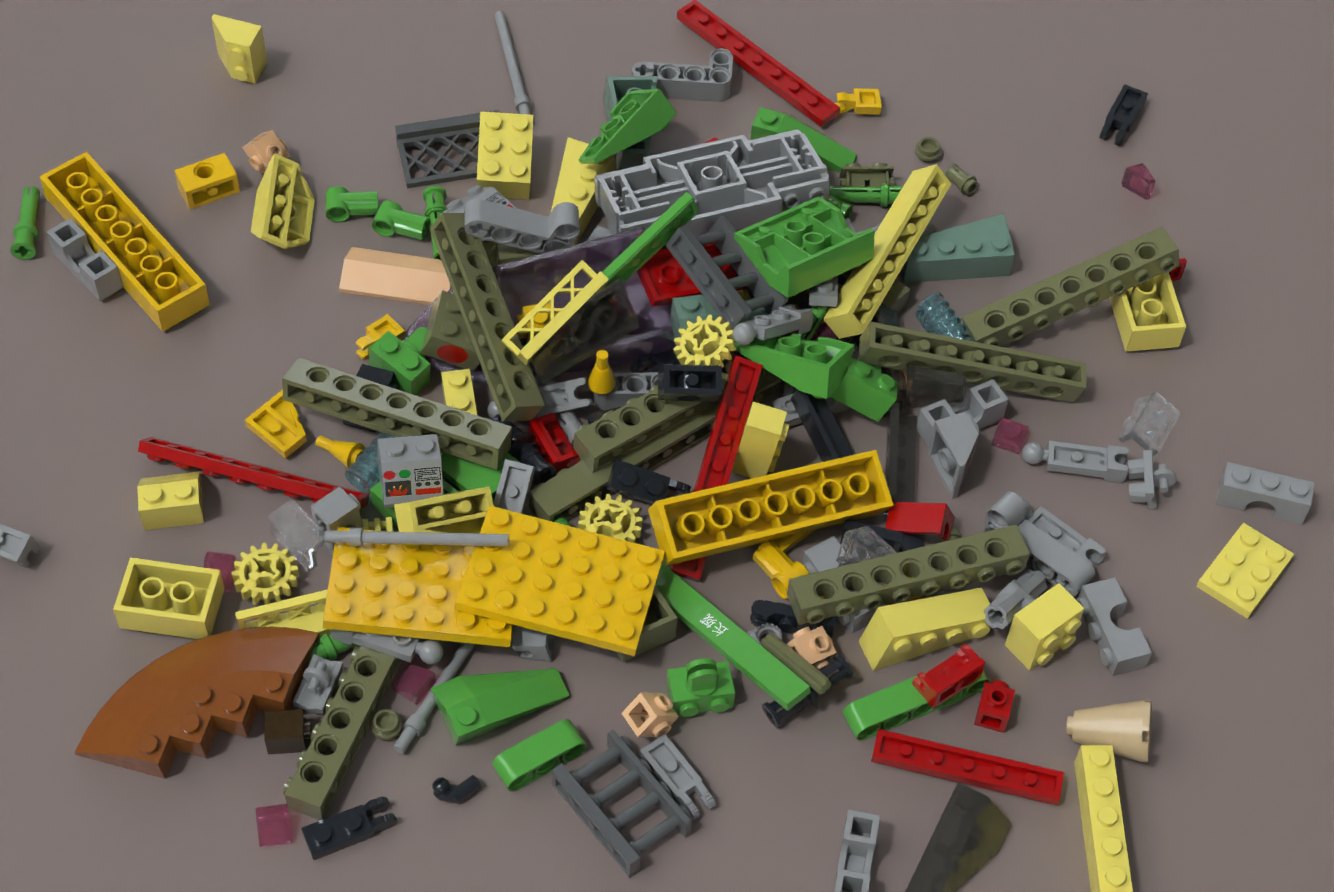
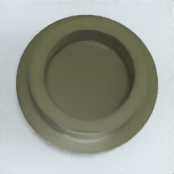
M924 137L916 144L915 154L923 161H934L940 157L941 147L935 138Z
M390 709L380 710L371 720V731L378 739L391 740L397 737L402 730L401 717Z

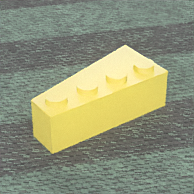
M568 137L551 212L557 204L563 202H570L578 207L580 233L571 248H575L598 207L595 200V175L616 171L617 153L597 164H581L579 158L589 144Z
M976 588L878 607L858 642L872 670L876 671L969 639L985 636L991 628L985 622L986 616L984 613L990 602L983 589Z

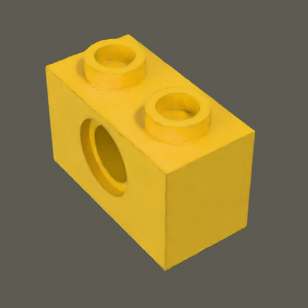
M225 152L174 170L178 189L189 210L240 192L237 174Z

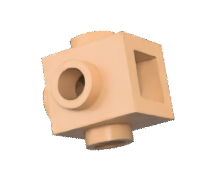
M273 130L259 134L242 147L249 157L250 165L260 174L265 173L274 153L287 159L290 157L286 144L281 138L276 136Z
M809 626L794 633V639L787 643L790 648L817 669H821L829 664L827 660L837 653L832 639L826 634L823 626L810 630Z
M641 692L621 713L637 737L659 738L671 730V725L679 717L673 709L672 701L663 693Z

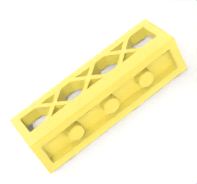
M583 260L580 261L501 342L527 365L606 287L609 279L601 271L596 274ZM581 270L592 279L584 288H574V277ZM570 282V288H564ZM558 293H570L571 301L564 308H554V297ZM550 302V308H544ZM538 313H550V322L544 328H534V316ZM530 321V328H523ZM517 333H530V342L521 350L511 341Z
M327 590L235 612L239 629L287 627L318 632L320 637L325 633L330 635L331 629H322ZM319 603L318 605L308 607L309 605ZM258 618L257 620L244 623V621Z

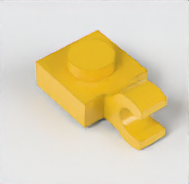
M853 88L852 94L845 92L836 94L837 102L835 104L840 107V113L848 112L850 109H854L855 114L880 115L882 106L879 89Z
M386 314L366 327V336L359 338L355 342L360 348L356 351V354L365 360L369 358V348L385 333L390 331L402 340L406 338L405 330Z

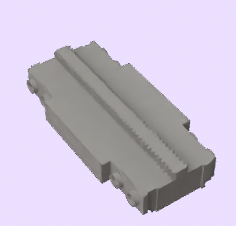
M799 129L753 140H747L744 134L643 157V165L595 175L594 179L595 200L607 218V227L610 233L617 240H620L622 250L627 249L686 192L694 198L699 211L686 224L695 237L708 233L716 220L721 216H725L737 231L816 197H821L827 202L829 201L830 180L827 166L822 163L806 135L802 134Z

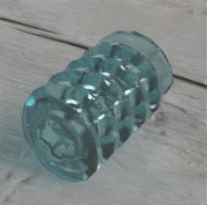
M942 293L931 294L917 307L915 312L916 318L921 322L922 327L927 330V333L970 340L971 336L965 334L967 327L961 324V319L955 316V311L952 308H949L950 304L944 300Z
M380 432L377 439L371 442L370 447H367L363 454L358 456L356 462L350 465L349 470L345 471L347 480L358 490L370 494V489L380 481L377 464L378 439L395 438V436Z

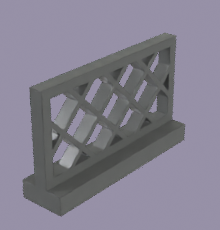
M499 110L488 111V112L500 113ZM480 113L395 126L396 143L400 153L407 188L477 177V166L475 169L468 170L461 165L467 158L478 163V156L473 154L472 151L479 145ZM468 138L473 143L466 150L456 144L459 139ZM439 142L447 145L441 154L430 147L434 143ZM416 146L421 151L414 158L405 153V148ZM451 149L463 154L457 163L446 157ZM425 153L437 158L431 167L420 161ZM441 162L452 167L450 172L441 174L435 169ZM415 166L426 171L423 177L411 179L410 172Z

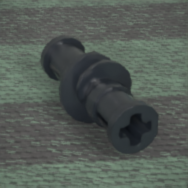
M499 414L492 419L493 421L512 426L511 448L508 453L520 463L536 467L533 475V482L536 485L542 482L545 483L556 476V467L543 458L540 452L541 446L536 443V436L532 432L523 433L512 422H502Z
M839 654L833 657L832 662L818 669L826 677L837 669L839 670V672L829 678L831 687L824 694L831 691L835 685L844 679L850 680L853 678V672L849 664ZM810 687L811 693L788 711L784 708L777 713L776 710L782 706L775 700L771 703L765 702L762 704V708L769 721L776 728L782 726L783 720L794 713L800 712L807 704L811 703L816 708H819L818 697L822 694H818Z

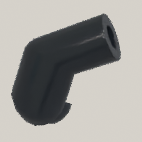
M471 775L459 785L450 784L443 777L437 778L432 784L433 794L438 800L452 803H460L482 788L479 780L474 775Z

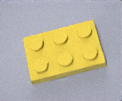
M1243 522L1199 579L1196 587L1248 619L1290 563L1294 553Z

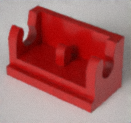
M549 413L529 421V432L536 436V443L541 446L540 452L543 458L548 463L553 464L558 473L562 469H569L579 463L581 459H579L580 456L574 451L562 431L559 422L554 421L557 419L555 413Z
M893 502V506L889 508L885 528L909 534H936L937 536H942V540H949L955 516L946 503Z
M964 644L960 646V649L954 655L926 673L920 672L917 674V677L912 681V685L934 709L980 679L986 662L982 658L980 659L970 646Z

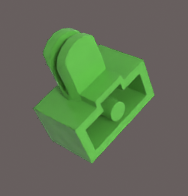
M419 327L403 342L388 331L369 348V366L394 372L395 382L399 386V390L413 395L420 392L430 382L431 363L425 360L429 356L421 353L426 327Z
M858 356L857 360L850 359L840 387L830 397L879 422L897 400L898 382L889 375L882 374L881 366L859 361Z
M700 658L686 664V667L667 669L666 687L668 697L672 701L673 709L678 716L692 717L698 713L708 711L720 713L734 707L735 690L728 661L715 662L711 658Z

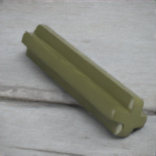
M769 633L762 639L761 645L818 694H824L826 690L830 689L831 682L829 678L776 635Z

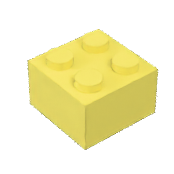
M1058 583L1014 615L1005 646L1029 671L1038 664L1043 666L1052 659L1057 650L1060 648L1065 650L1076 640V630L1082 624L1080 619L1084 607Z

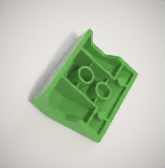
M816 197L735 232L734 239L767 283L789 298L872 260L875 231L870 228L857 234L847 227L842 211L821 197Z

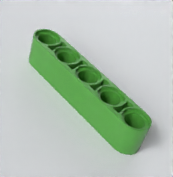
M983 671L980 679L933 709L912 685L913 679L917 677L914 676L851 702L843 709L842 715L855 738L861 741L876 736L878 729L888 731L975 695L983 690L985 682L990 683L989 679Z

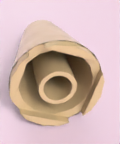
M1139 700L1074 710V715L1067 718V735H1072L1073 742L1083 745H1112L1115 755L1138 762L1149 763L1152 701Z

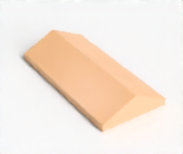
M351 247L344 259L339 292L425 305H433L442 290L449 293L452 292L451 284L440 259Z

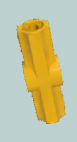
M767 540L753 553V560L771 578L773 588L783 599H788L787 591L791 578L809 574L803 564L798 561L792 562L774 541L769 542Z

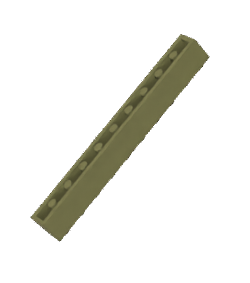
M771 373L759 380L752 403L763 404L780 393L781 379ZM719 403L622 456L618 460L652 471L710 436ZM582 459L569 469H562L555 477L545 483L537 484L529 492L530 510L537 518L552 522L559 518H566L567 521L579 515L580 511H585V504L587 502L594 505L596 496L604 500L606 494L612 495L615 493L606 489L613 462L592 473Z

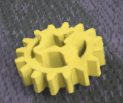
M708 315L706 320H702L700 316H697L696 323L686 322L688 328L686 330L679 329L681 337L674 338L676 347L673 349L681 365H718L723 368V360H731L730 351L737 349L730 323H724L723 318L720 316L715 321L712 315Z
M606 494V499L603 501L596 496L594 505L589 502L585 504V511H580L578 528L636 543V538L641 537L643 520L642 517H639V508L632 509L631 500L623 503L621 495H618L616 500H611L610 494Z
M262 543L259 550L252 545L250 546V554L240 553L242 562L234 561L235 571L232 572V578L236 592H241L243 600L252 597L253 605H257L260 600H264L265 605L270 604V599H275L277 602L281 601L280 595H292L290 587H297L298 585L296 577H299V569L295 556L290 557L289 549L287 548L280 552L279 546L276 543L271 549L267 548L266 543ZM283 568H285L286 570L284 577L281 576L283 574ZM250 571V573L248 574L249 579L246 580L247 572Z

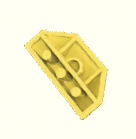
M274 153L257 189L251 232L258 238L283 249L305 245L310 240L314 197L307 181L301 174L302 170L299 163Z

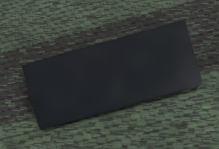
M796 389L790 400L821 461L825 462L853 455L825 398H815L812 394Z

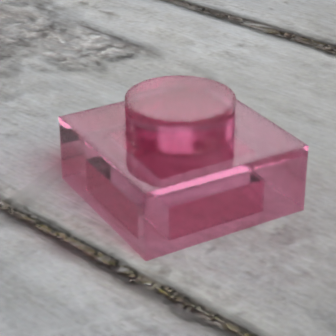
M1001 417L991 445L1019 454L1028 426Z

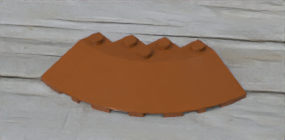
M251 627L217 633L180 646L137 672L112 695L86 729L74 753L81 757L165 779L176 751L207 758L218 730L248 738L258 710L265 712L291 710L305 669L308 668L312 650L318 642L320 634L298 628Z

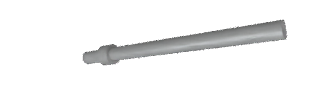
M497 11L494 16L515 93V107L520 114L531 115L530 99L524 91L504 12Z
M350 528L349 531L326 530L325 542L349 543V546H363L364 543L509 546V534L364 531L363 528Z
M461 643L434 686L454 678L475 644ZM431 690L416 713L411 714L403 725L404 731L393 746L394 750L398 753L404 754L414 737L419 736L425 728V720L437 704Z

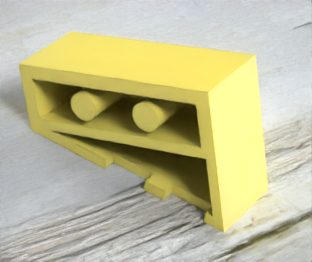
M756 402L752 403L732 473L756 478L767 475V472H774L789 428V424L784 423L786 411Z
M489 486L394 504L399 532L480 533L489 505H494Z

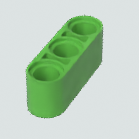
M564 719L503 751L495 757L492 766L508 791L512 792L552 772L561 763L565 765L576 759L586 750L587 744L569 719Z

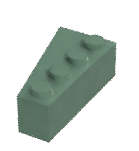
M607 76L603 94L607 122L612 119L609 114L611 110L629 91L656 89L658 76ZM651 136L618 152L616 157L617 170L643 165V157H647L649 154Z
M1001 214L921 236L901 269L903 283L1010 276L1015 253L1005 215Z

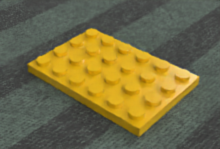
M489 505L479 534H509V546L474 547L455 600L454 609L635 656L665 551Z
M337 527V531H349L350 529ZM335 543L322 629L510 647L512 624L454 609L455 600L475 546L364 543L363 546H349V543Z

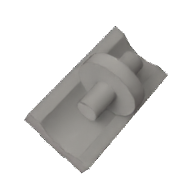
M1143 450V458L1128 460L1130 479L1144 478L1145 482L1129 483L1131 502H1147L1148 509H1157L1156 487H1159L1160 492H1168V487L1176 483L1175 472L1167 469L1166 464H1160L1158 470L1155 471L1152 450Z
M313 654L309 666L303 674V679L293 700V705L318 716L324 714L326 703L331 697L342 672L343 662L329 661Z

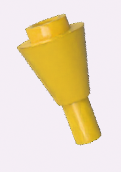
M605 350L597 352L596 363L587 382L590 390L597 394H607L616 386V379L608 363V353Z
M321 435L316 439V446L329 451L349 470H355L365 462L366 452L365 446L362 443L333 441Z

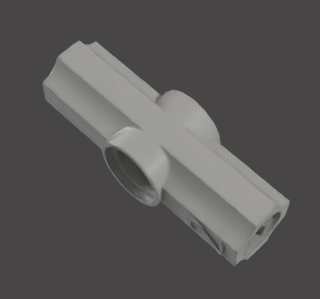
M1028 570L1017 580L1013 579L984 610L985 622L992 629H1004L1007 627L1017 612L1036 600L1047 588L1045 575L1039 570Z

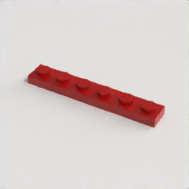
M881 729L877 731L871 762L1054 805L1059 803L1064 776L1062 771Z

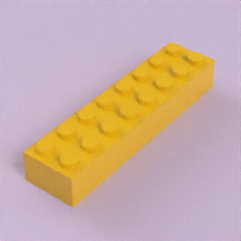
M87 151L39 176L45 198L64 220L70 218L86 234L87 241L95 254L102 250L118 266L124 289L162 332L210 305L206 284Z
M872 450L658 500L648 509L658 547L660 550L665 551L663 558L665 567L763 543L767 540H776L845 523L847 519L854 521L882 514L893 506V502L877 450Z

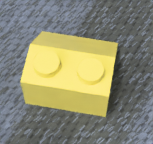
M213 14L211 19L217 52L231 78L256 84L267 64L262 26Z
M200 471L140 479L137 486L138 511L144 530L204 523Z

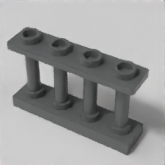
M725 216L719 217L708 233L696 237L687 225L679 227L666 244V247L718 316L723 318L724 323H730L732 330L739 323L745 322L753 310L763 307L769 315L772 314V311L779 310V307L784 306L788 302L786 296L767 283L734 239V233L737 231ZM714 243L723 255L711 258L703 246ZM731 265L739 276L727 279L720 270V267ZM747 286L755 298L744 301L735 289Z
M611 730L607 736V746L609 749L575 772L573 770L569 772L561 763L552 770V785L630 878L640 871L642 851L675 828L684 837L688 836L691 832L692 817L686 807L683 805L678 806L672 799L671 791L662 781L658 782L654 778L649 764L642 758L639 760L632 752L633 749L630 742L624 736L619 737L614 730ZM615 759H618L628 770V772L595 795L592 793L588 795L582 788L583 781ZM637 781L647 795L615 818H607L601 811V805ZM654 805H657L667 816L664 821L634 842L631 840L627 842L620 834L624 826Z

